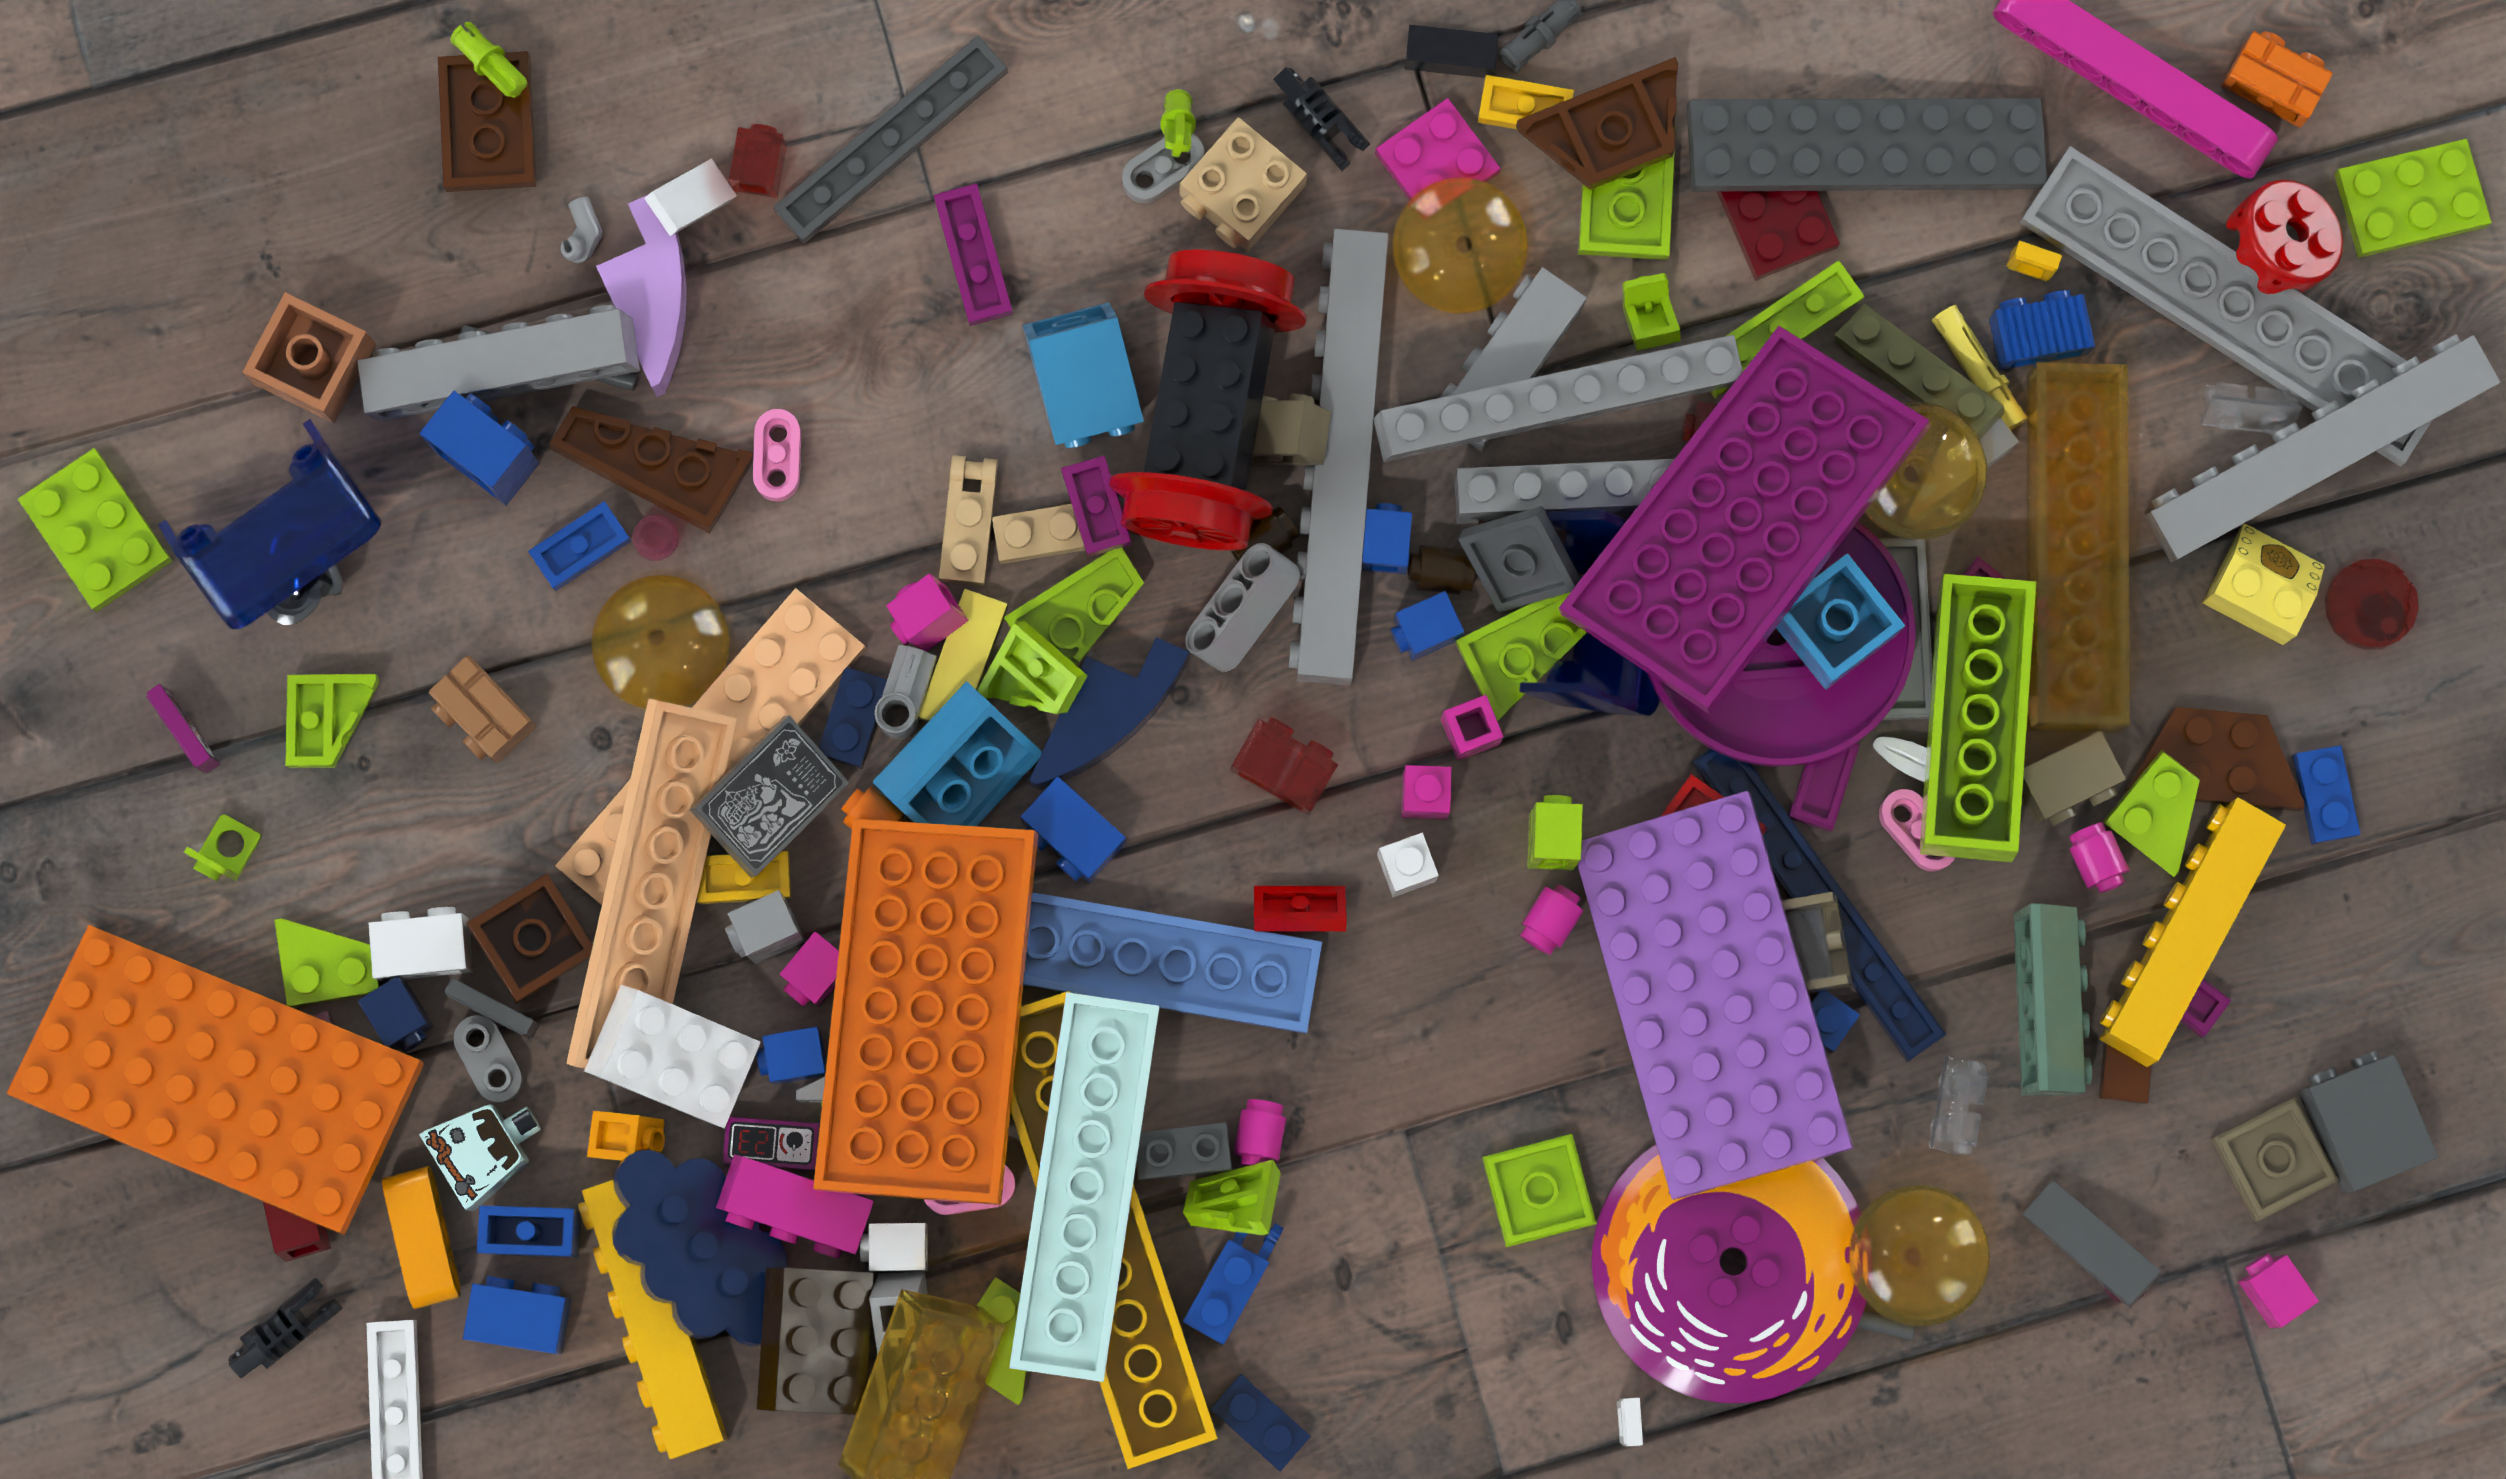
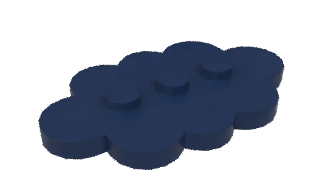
M639 1150L624 1158L616 1168L613 1181L615 1192L626 1209L615 1220L612 1240L619 1256L628 1263L641 1266V1285L645 1293L655 1301L671 1304L673 1318L678 1328L688 1336L698 1339L710 1338L726 1329L730 1336L741 1344L748 1346L761 1345L766 1268L787 1267V1255L781 1241L769 1236L770 1233L759 1230V1222L755 1221L753 1229L750 1230L725 1221L728 1212L717 1209L716 1205L726 1177L722 1169L712 1161L703 1158L689 1159L675 1167L664 1155L652 1150Z

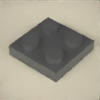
M1542 506L1463 529L1458 538L1498 613L1569 593L1581 580Z

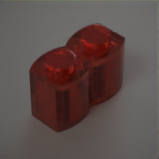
M1270 717L1267 723L1258 719L1231 765L1230 771L1271 793L1297 810L1310 815L1338 766L1336 762L1331 760L1334 753L1312 740L1309 741L1307 746L1291 737L1294 730L1275 718Z

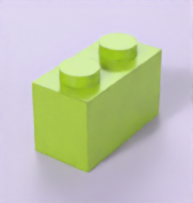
M1563 795L1544 796V802L1535 803L1529 813L1527 869L1574 870L1581 860L1583 804H1572V797Z

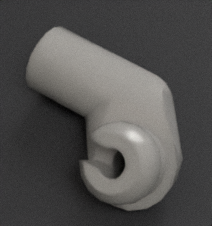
M580 197L568 204L577 227L568 238V241H562L560 250L563 257L573 263L579 264L590 259L602 238V229L589 197Z

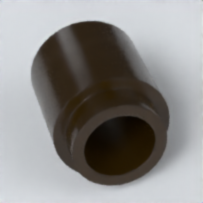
M1278 506L1273 510L1271 516L1252 521L1248 546L1242 550L1231 551V553L1239 562L1250 547L1257 543H1265L1282 554L1293 546L1292 541L1299 537V532L1286 512Z
M1421 545L1418 554H1410L1408 580L1415 581L1416 590L1437 593L1446 591L1447 594L1460 595L1461 591H1472L1475 569L1463 549Z

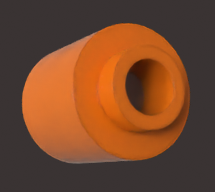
M871 786L865 793L857 788L841 808L847 814L842 823L851 830L853 819L909 822L904 818L905 814L897 806Z

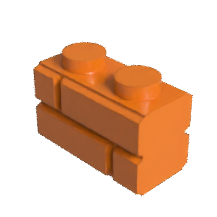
M2253 31L2241 47L2221 87L2301 128L2311 116L2333 72L2324 68L2325 63L2319 57L2306 52L2299 55L2284 47L2286 43L2278 35L2263 31L2261 34Z

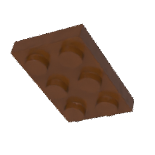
M528 51L505 52L504 55L527 80V87L516 98L505 96L486 75H478L474 71V64L465 55L438 57L443 188L446 192L536 187L531 59Z

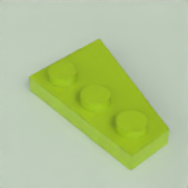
M1123 548L1115 549L1102 555L1003 618L1010 629L1014 622H1027L1071 662L1077 665L1142 587L1144 582Z
M1571 592L1528 604L1455 641L1481 696L1487 695L1497 721L1587 633L1560 614L1559 607Z

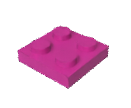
M1448 98L1375 148L1376 156L1427 224L1494 178L1501 170Z

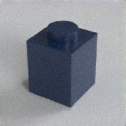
M399 976L358 1000L383 1044L394 1050L400 1048L404 1053L414 1049L427 1039L425 1032L434 1027L407 981Z

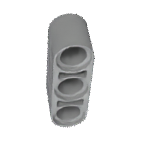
M1257 543L1250 547L1187 631L1185 643L1188 651L1218 671L1228 672L1234 669L1295 590L1300 578L1298 566L1268 544Z

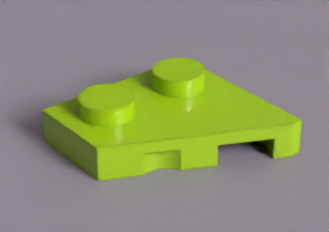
M1014 622L977 691L985 699L997 698L1009 701V704L1022 707L1033 706L1040 711L1061 714L1068 712L1088 675L1027 622Z
M282 918L274 919L287 1006L296 1008L364 996L381 986V982L374 979L372 975L370 944Z

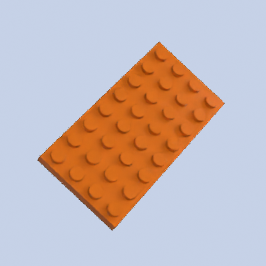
M853 819L813 1184L814 1190L1001 1205L1038 833L1035 830Z
M88 925L6 1094L345 1236L424 1063L402 1052Z

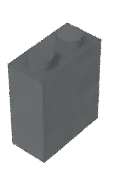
M2377 1050L2361 1055L2350 1060L2353 1069L2338 1075L2334 1067L2308 1077L2311 1086L2298 1091L2323 1151L2339 1179L2337 1183L2342 1194L2358 1191L2439 1158L2395 1054L2380 1058Z

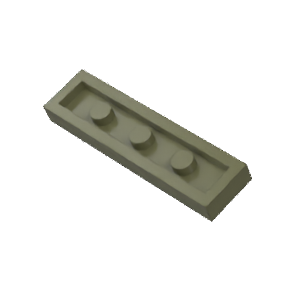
M1865 303L1835 334L1836 344L1972 445H1975L2004 414V406Z

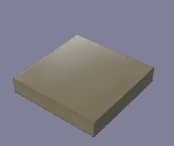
M2296 1097L2211 1138L2253 1222L2260 1221L2339 1181Z

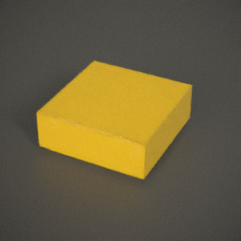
M2019 240L2011 251L2006 266L2008 269L2047 282L2058 270L2062 255Z

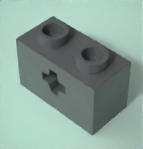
M1227 1123L1141 1132L1137 1155L1139 1182L1231 1171Z

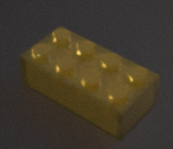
M901 1289L838 1465L853 1479H951L1005 1325L980 1306Z

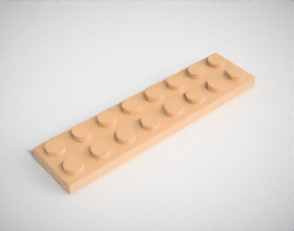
M796 588L692 707L737 718L725 774L784 716L790 715L800 726L841 679L845 668H850L866 650L863 643ZM630 780L555 865L601 905Z
M648 699L566 1064L579 1068L586 1067L620 985L640 990L673 1004L711 833L689 809L725 775L737 721L735 717Z

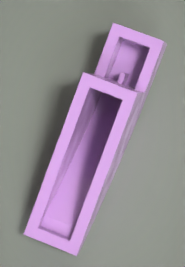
M646 196L628 203V206L646 244L596 267L614 306L633 318L638 359L656 397L665 394L680 353L686 321L687 286L684 257L678 232L672 236L668 234L644 199Z

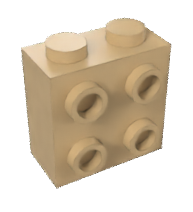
M1237 117L1180 182V196L1183 198L1181 204L1197 219L1201 220L1205 216L1217 226L1216 234L1229 246L1236 248L1239 244L1249 252L1306 187L1307 173L1242 119Z

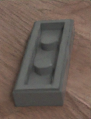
M2054 1180L2048 1184L2022 1213V1217L2129 1308L2138 1301L2161 1275L2160 1269Z

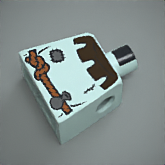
M489 1104L430 1128L419 1135L464 1209L475 1211L479 1208V1205H483L530 1162L519 1143L540 1131L541 1127L527 1106L504 1119L497 1107Z

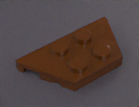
M1676 57L1521 118L1517 120L1516 128L1521 135L1590 190L1673 157L1675 149L1674 126L1677 105L1676 81L1678 61Z
M2175 707L2163 724L2157 739L2152 743L2144 756V761L2135 776L2125 788L2126 793L2158 753L2163 750L2199 778L2200 782L2195 802L2227 805L2239 797L2258 808L2301 811L2304 809L2303 797L2267 715Z

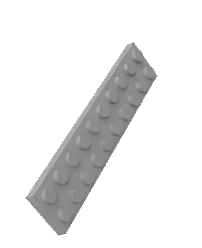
M2071 146L2067 149L2019 222L2314 412L2335 400L2340 408L2354 401L2355 397L2351 391L2375 378L2380 386L2396 378L2392 369L2407 361L2295 289L2285 290L2276 294L2260 292L2257 288L2259 281L2257 273L2237 260L2236 251ZM2432 421L2380 448L2376 452L2401 467L2406 463Z

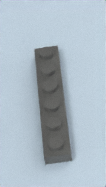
M977 35L773 207L774 212L797 238L805 244L1008 73L1007 67Z

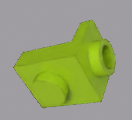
M1666 274L1641 276L1623 282V312L1636 351L1681 342L1680 327L1669 299V282Z

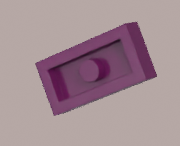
M1105 455L1061 468L1087 558L1131 545L1128 530L1121 525L1122 510L1117 494L1109 486L1111 474Z

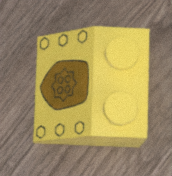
M2243 523L2202 603L2284 645L2297 636L2317 596L2325 565Z

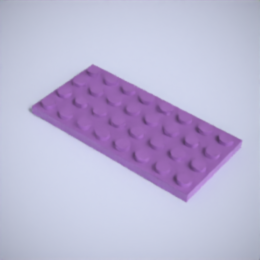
M1744 791L1582 840L1581 860L1577 865L1671 1198L1673 1200L1854 1149L1750 792Z

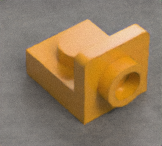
M593 1111L587 1157L622 1161L639 1150H652L661 1153L665 1144L664 1119Z

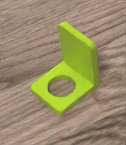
M222 814L199 853L189 847H186L183 853L196 859L197 862L193 869L218 882L223 874L237 881L260 842L261 834ZM228 831L239 832L244 840L242 851L234 857H225L218 849L219 838Z

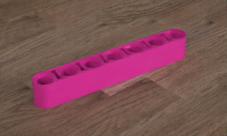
M2000 0L1993 11L1994 18L2003 27L2241 177L2254 178L2278 141L2277 135L2268 126L2069 0Z

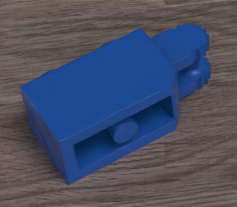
M1276 1223L1270 1228L1269 1234H1266L1263 1239L1264 1244L1258 1255L1241 1246L1248 1233L1236 1232L1232 1241L1228 1239L1183 1323L1224 1345L1269 1264L1267 1259L1284 1228Z

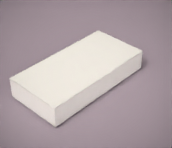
M711 158L652 191L644 199L668 234L672 236L728 204L737 195Z

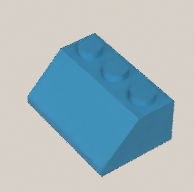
M966 681L874 779L873 783L915 823L977 826L1039 760L1042 751Z

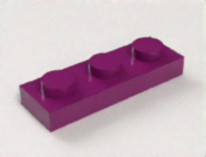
M977 183L933 195L969 326L1013 315Z

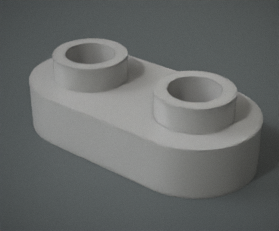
M1194 134L1191 135L1192 147L1189 152H1186L1189 154L1190 159L1184 164L1177 163L1173 158L1174 156L1171 155V149L1165 148V137L1132 158L1125 165L1122 172V185L1126 195L1137 203L1147 204L1158 200L1178 187L1180 182L1204 156V147L1200 139ZM1141 176H1149L1153 180V184L1148 188H1141L1137 185L1136 181Z
M481 1015L470 1016L462 1020L454 1032V1045L477 1090L485 1099L495 1103L512 1101L523 1089L524 1073L500 1027L493 1020ZM475 1030H481L485 1036L484 1042L478 1047L471 1046L469 1042V1036ZM502 1070L506 1075V1081L504 1085L496 1088L491 1084V1075L495 1071Z

